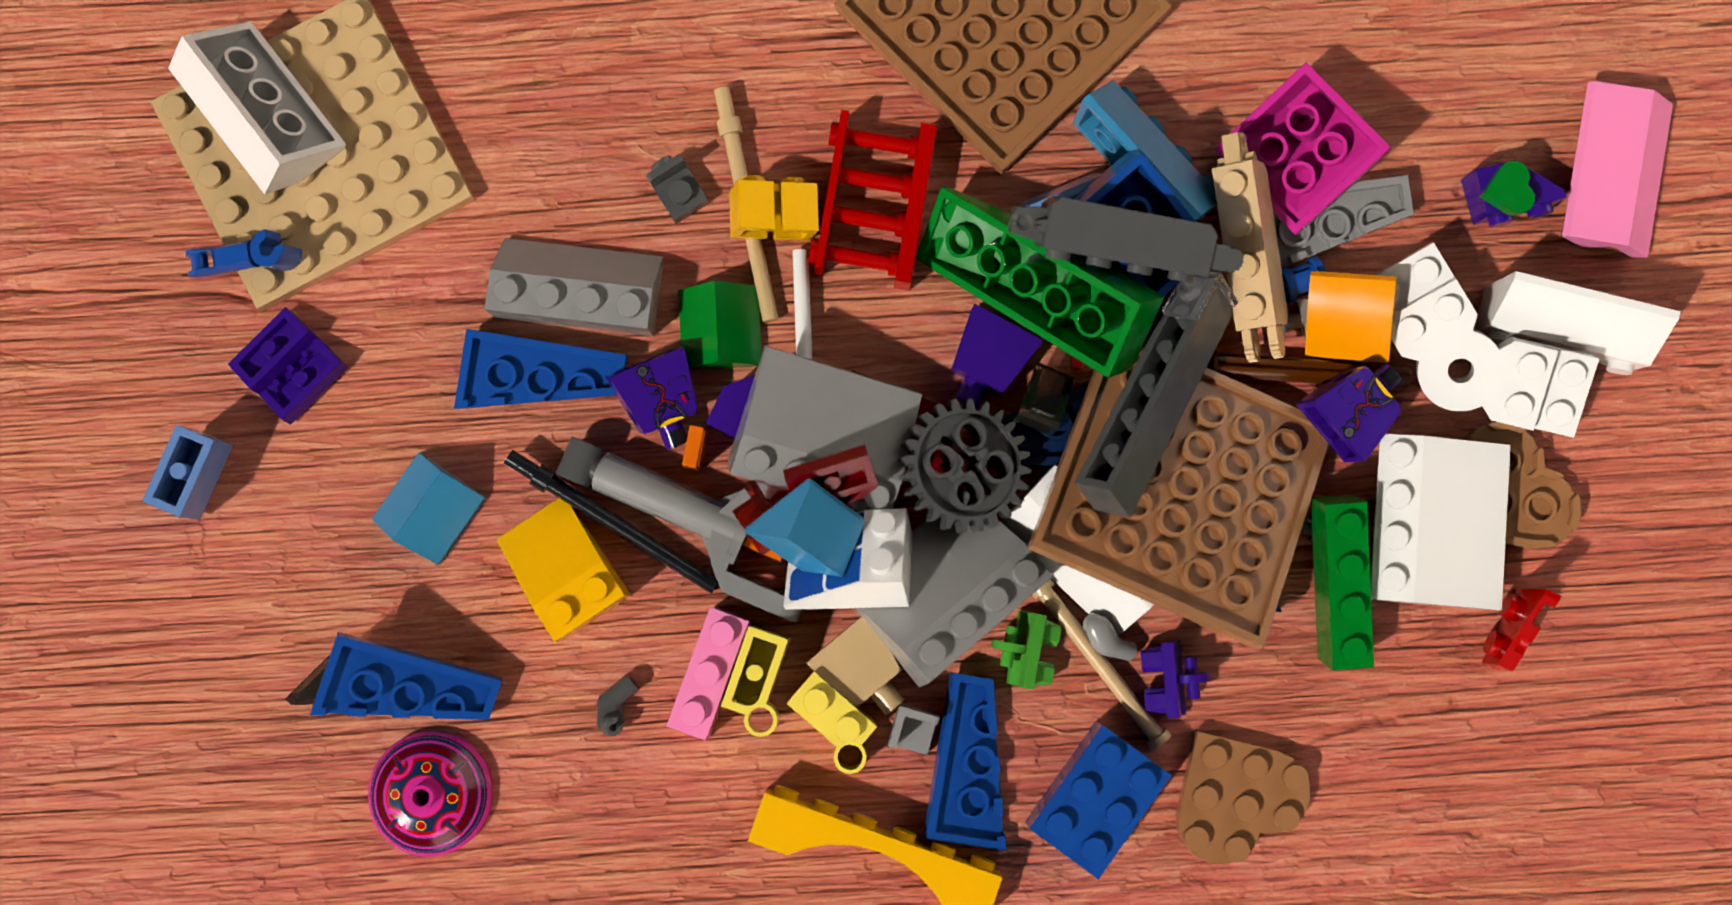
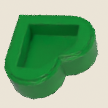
M1518 161L1504 163L1494 172L1479 197L1509 216H1519L1529 211L1534 205L1535 194L1528 185L1530 173L1527 167Z

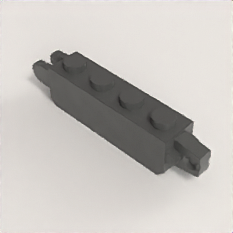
M1051 196L1042 202L1041 207L1012 206L1007 232L1033 240L1035 246L1046 248L1045 257L1070 261L1072 253L1087 256L1086 264L1104 268H1111L1113 261L1128 263V272L1152 276L1153 268L1168 270L1167 279L1192 283L1194 275L1208 278L1210 269L1229 273L1235 272V270L1239 271V268L1243 267L1242 263H1244L1243 252H1240V249L1216 244L1218 235L1212 225L1069 198Z

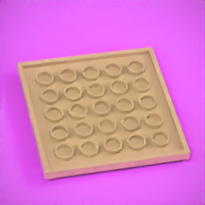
M345 0L267 40L268 44L346 143L344 150L296 185L264 194L181 85L150 101L224 245L252 240L259 231L267 229L280 233L282 241L280 245L285 244L302 249V258L294 269L279 271L260 266L237 271L256 309L262 312L475 201L470 188L370 0Z

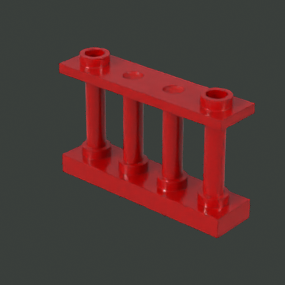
M841 110L839 122L832 121L828 145L834 146L835 149L819 239L812 238L808 262L815 263V275L818 276L824 275L826 261L888 271L889 276H895L894 288L910 291L937 125L921 123L919 136L911 134V138L850 129L849 111ZM846 144L908 154L907 159L915 160L913 174L905 173L904 177L842 167ZM839 183L901 193L902 198H908L906 213L898 212V216L835 206ZM836 222L895 232L894 236L902 237L900 252L892 251L891 255L829 245L832 223Z

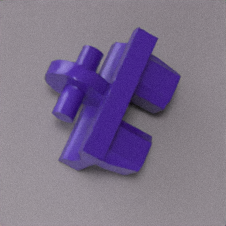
M1180 640L1162 642L1161 646L1141 651L1143 672L1163 671L1165 687L1146 688L1144 690L1145 710L1167 713V718H1181V715H1186L1184 684H1187L1188 699H1200L1199 683L1210 682V672H1198L1197 657H1185L1186 673H1183Z

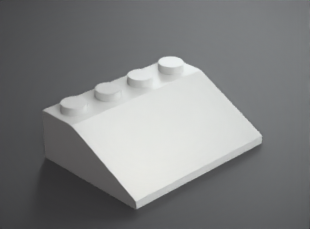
M1385 434L1379 444L1371 600L1502 611L1511 445L1421 435Z

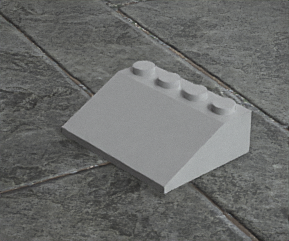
M765 345L727 461L730 474L789 491L785 482L784 469L865 444L876 475L878 487L866 497L855 501L851 509L857 511L893 509L902 480H899V476L904 474L906 467L898 463V459L909 454V451L901 446V442L912 439V435L907 429L916 423L922 394Z
M964 489L961 490L957 497L961 503L967 505L970 500V494ZM941 517L929 523L925 520L912 531L909 607L854 608L892 652L895 659L918 687L933 681L1053 577L1036 555L1027 549L1028 546L999 520V525L988 528L984 523L983 531L976 533L972 532L969 525L967 532L961 534L956 532L955 522L950 529L941 530Z

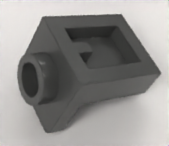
M681 154L673 158L665 156L651 166L652 171L646 175L654 191L676 224L710 204Z

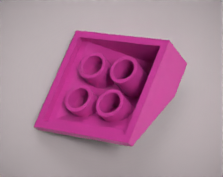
M1307 62L1231 132L1244 133L1248 152H1256L1257 160L1264 162L1268 174L1273 212L1295 235H1298L1392 149ZM1221 142L1214 150L1221 158H1224L1223 144Z

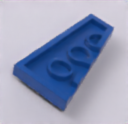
M466 329L454 409L616 396L605 376L627 368L629 355Z
M338 632L310 715L348 714V716L353 717L393 715L392 718L433 716L434 719L489 720L502 678Z
M950 672L923 837L926 839L1006 851V839L1003 835L1002 815H1004L1003 799L1000 797L999 773H1001L1000 759L997 755L996 734L998 732L994 679Z

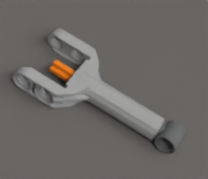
M571 436L555 474L588 488L592 481V490L701 536L722 592L797 623L802 609L785 610V594L730 571L732 565H737L744 547L781 562L782 557L748 535L746 527L757 519L762 507L759 504L762 496L778 503L790 493L788 490L758 482L718 500L610 452L603 456L605 450Z

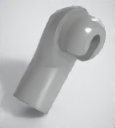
M1091 613L1085 617L1083 629L1087 633L1090 644L1098 654L1126 661H1132L1137 654L1136 643L1119 638L1111 622L1105 616Z

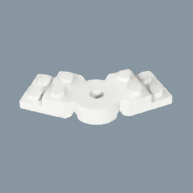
M1433 241L1375 274L1397 276L1391 340L1402 357L1417 360V378L1421 389L1429 400L1439 407L1451 411H1469L1483 406L1492 421L1533 431L1535 428L1574 438L1599 362L1597 356L1515 337H1510L1496 345L1487 335L1474 329L1478 314ZM1456 359H1466L1471 362L1470 372L1462 378H1454L1448 374L1449 365Z

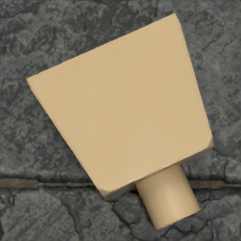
M860 617L806 662L810 668L855 707L860 706L871 697L881 711L887 715L904 700L890 682L901 671V668L892 652L863 617Z

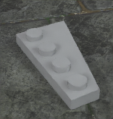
M1408 175L1355 182L1298 235H1295L1273 212L1281 267H1287L1414 215Z

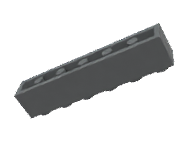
M1193 280L1192 283L1181 281L1175 288L1074 482L1094 510L1131 518L1233 315V310L1217 282Z

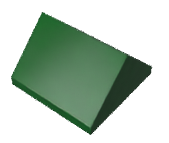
M714 280L678 290L681 347L684 348L689 370L758 367L762 356L760 306L755 285Z

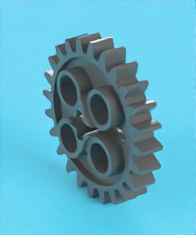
M973 398L963 401L961 407L957 399L948 401L946 408L939 403L932 407L933 416L928 412L918 416L922 426L914 424L907 429L915 439H907L901 442V446L909 451L910 454L898 459V463L908 466L909 472L900 475L899 480L911 481L912 487L907 489L904 495H917L919 500L913 507L915 511L926 507L929 509L926 522L929 523L941 517V530L950 529L954 522L958 534L967 532L969 525L973 533L983 531L984 523L988 528L996 527L999 525L997 516L1002 519L1012 516L1007 505L1014 507L1022 504L1021 499L1015 492L1025 491L1029 488L1025 482L1020 480V476L1029 474L1032 469L1021 465V460L1029 457L1030 452L1019 451L1017 447L1024 441L1025 437H1013L1011 435L1016 425L1014 421L1005 425L1001 423L1004 414L1003 410L989 415L990 408L988 402L980 404L976 410ZM962 427L968 429L972 434L973 442L971 447L966 446L960 438ZM942 437L946 438L947 446L941 442ZM932 453L939 455L943 460L944 468L941 473L936 472L930 464ZM963 459H966L969 463L966 467V473L961 469L964 464ZM988 459L993 460L998 466L999 473L997 478L990 476L987 471ZM959 485L964 486L969 491L970 500L967 505L961 503L957 497ZM983 486H986L988 489V495L984 494Z

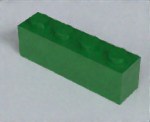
M1353 495L1311 498L1318 659L1332 671L1374 667L1367 501Z

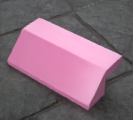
M1599 81L1588 82L1562 237L1581 248L1614 247L1631 258L1648 257L1673 103L1651 89Z

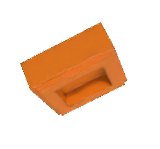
M689 426L682 466L686 469L700 471L703 467L709 433L705 428Z

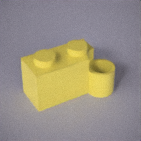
M751 625L748 626L721 707L744 714V724L748 732L756 737H764L771 734L779 723L778 710L773 704L769 703L791 638ZM761 707L771 712L773 724L769 729L759 730L753 726L750 718L754 709Z
M813 671L786 704L836 746L833 759L840 771L846 774L857 773L863 769L866 763L867 752L863 743L877 728V722L861 708L855 707L820 675ZM846 745H854L862 753L861 761L855 766H846L839 760L838 753Z

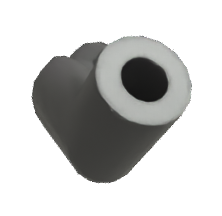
M628 674L624 675L602 693L597 700V725L607 736H616L623 730L624 702L639 690L636 682Z

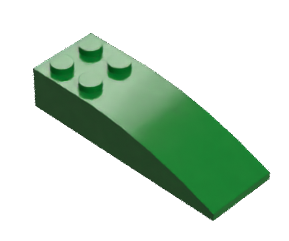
M941 187L916 255V260L1107 378L1133 368L1165 296L1113 266L1111 268H1104L1086 264L1087 256L1072 253L1070 261L1045 257L1046 248L1035 246L1033 240L1007 232L1010 213L950 187Z

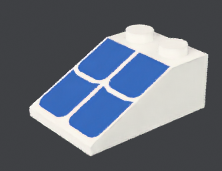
M906 508L874 509L856 512L863 517L865 524L843 577L804 572L788 562L784 596L785 610L909 607L913 534Z

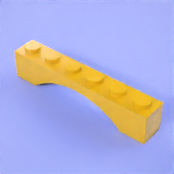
M776 785L775 790L767 788L764 792L748 842L785 855L806 848L830 844L854 845L875 850L901 862L916 873L935 893L942 905H994L1003 877L999 870L994 869L996 863L992 860L974 854L968 860L955 855L956 848L933 840L931 846L915 841L917 837L915 833L903 828L893 827L892 832L876 827L878 822L876 819L860 813H854L853 818L837 813L838 806L824 800L815 799L814 804L799 800V792L784 786Z

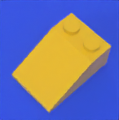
M560 498L496 539L531 607L554 642L566 640L632 596L576 509Z

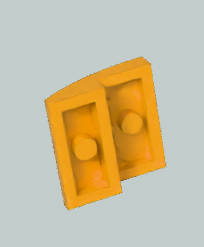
M1311 271L1306 320L1305 356L1389 363L1397 276Z

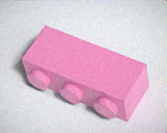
M717 607L709 608L667 727L705 741L711 736L748 626H751L752 620Z

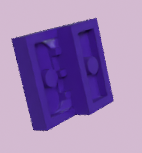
M287 307L228 363L249 389L259 394L274 412L290 425L348 368Z

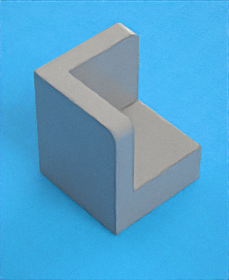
M900 703L897 706L890 731L888 747L895 749L901 747L928 755L934 729L939 722V715Z

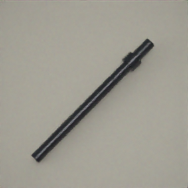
M514 450L505 459L504 464L530 479L529 484L543 493L549 491L710 594L715 590L718 585L716 577L560 480L551 468L544 464L538 466Z

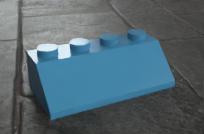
M1112 80L1089 93L1082 100L1073 124L1111 166L1127 152H1143L1196 222L1201 221L1217 206L1214 180L1206 174L1201 175L1191 164L1192 158L1188 152L1180 145L1174 146L1164 135L1165 130L1162 124L1151 115L1147 117L1137 106L1138 101L1135 95L1127 87L1122 86L1120 88Z

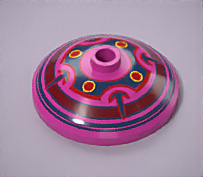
M443 731L419 732L394 743L384 752L375 765L368 788L369 809L377 829L387 841L398 849L418 856H439L464 846L478 834L485 824L493 801L492 777L482 755L468 741ZM420 789L427 791L429 794L427 804H422L417 799V793Z

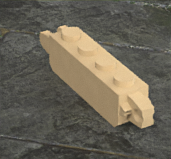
M1240 132L1222 136L1224 158L1217 159L1218 167L1212 168L1223 245L1240 249L1239 251L1243 252L1242 256L1244 257L1243 267H1240L1239 271L1227 272L1235 330L1242 333L1244 352L1249 363L1260 360L1261 350L1257 329L1267 328L1269 350L1273 358H1283L1286 349L1282 325L1288 324V309L1267 169L1264 162L1257 160L1256 152H1248L1245 134Z

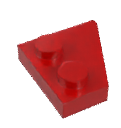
M1513 589L1512 593H1509L1502 601V611L1499 610V614L1502 617L1497 629L1488 635L1484 643L1483 651L1486 654L1482 663L1496 670L1513 672L1523 657L1525 650L1541 630L1540 626L1534 623L1536 616L1544 604L1555 608L1560 601L1561 595L1548 589Z

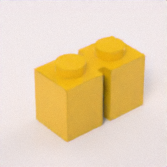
M746 175L741 177V180H737L729 190L730 238L767 239L768 231H773L774 240L809 241L819 231L817 183H805L804 179L800 177H786L780 180V184H774V181H765V177L761 175Z

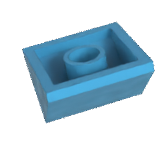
M418 452L372 520L393 541L440 565L486 497Z
M808 478L747 526L746 532L801 571L843 577L865 522L862 516Z

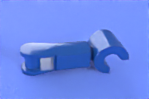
M264 229L259 231L252 240L186 250V257L191 259L192 270L188 272V277L208 278L260 266L279 271H288L294 269L299 264L302 258V249L285 244L280 245L282 242L280 233ZM208 256H212L213 267H209Z

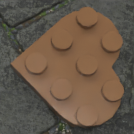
M1492 422L1471 430L1465 440L1511 445L1506 546L1527 549L1553 548L1557 546L1556 544L1563 542L1570 533L1575 532L1582 514L1580 496L1578 493L1574 494L1570 484L1562 478L1563 474L1545 468L1544 451L1542 447L1538 448L1534 438L1526 432L1528 429L1500 422Z
M1195 730L1176 811V828L1180 833L1183 844L1193 855L1211 864H1230L1246 860L1250 851L1254 848L1260 833L1291 831L1298 826L1310 803L1308 772L1294 758L1274 749Z

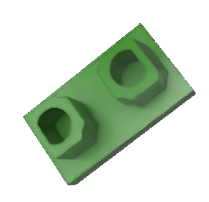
M1018 611L1016 626L1007 625L1004 641L992 639L991 644L992 648L1002 650L1000 666L1008 667L1005 683L1033 690L1035 685L1052 684L1055 670L1054 665L1051 662L1041 661L1039 658L1042 644L1056 647L1059 643L1062 630L1060 625L1046 620L1047 615Z

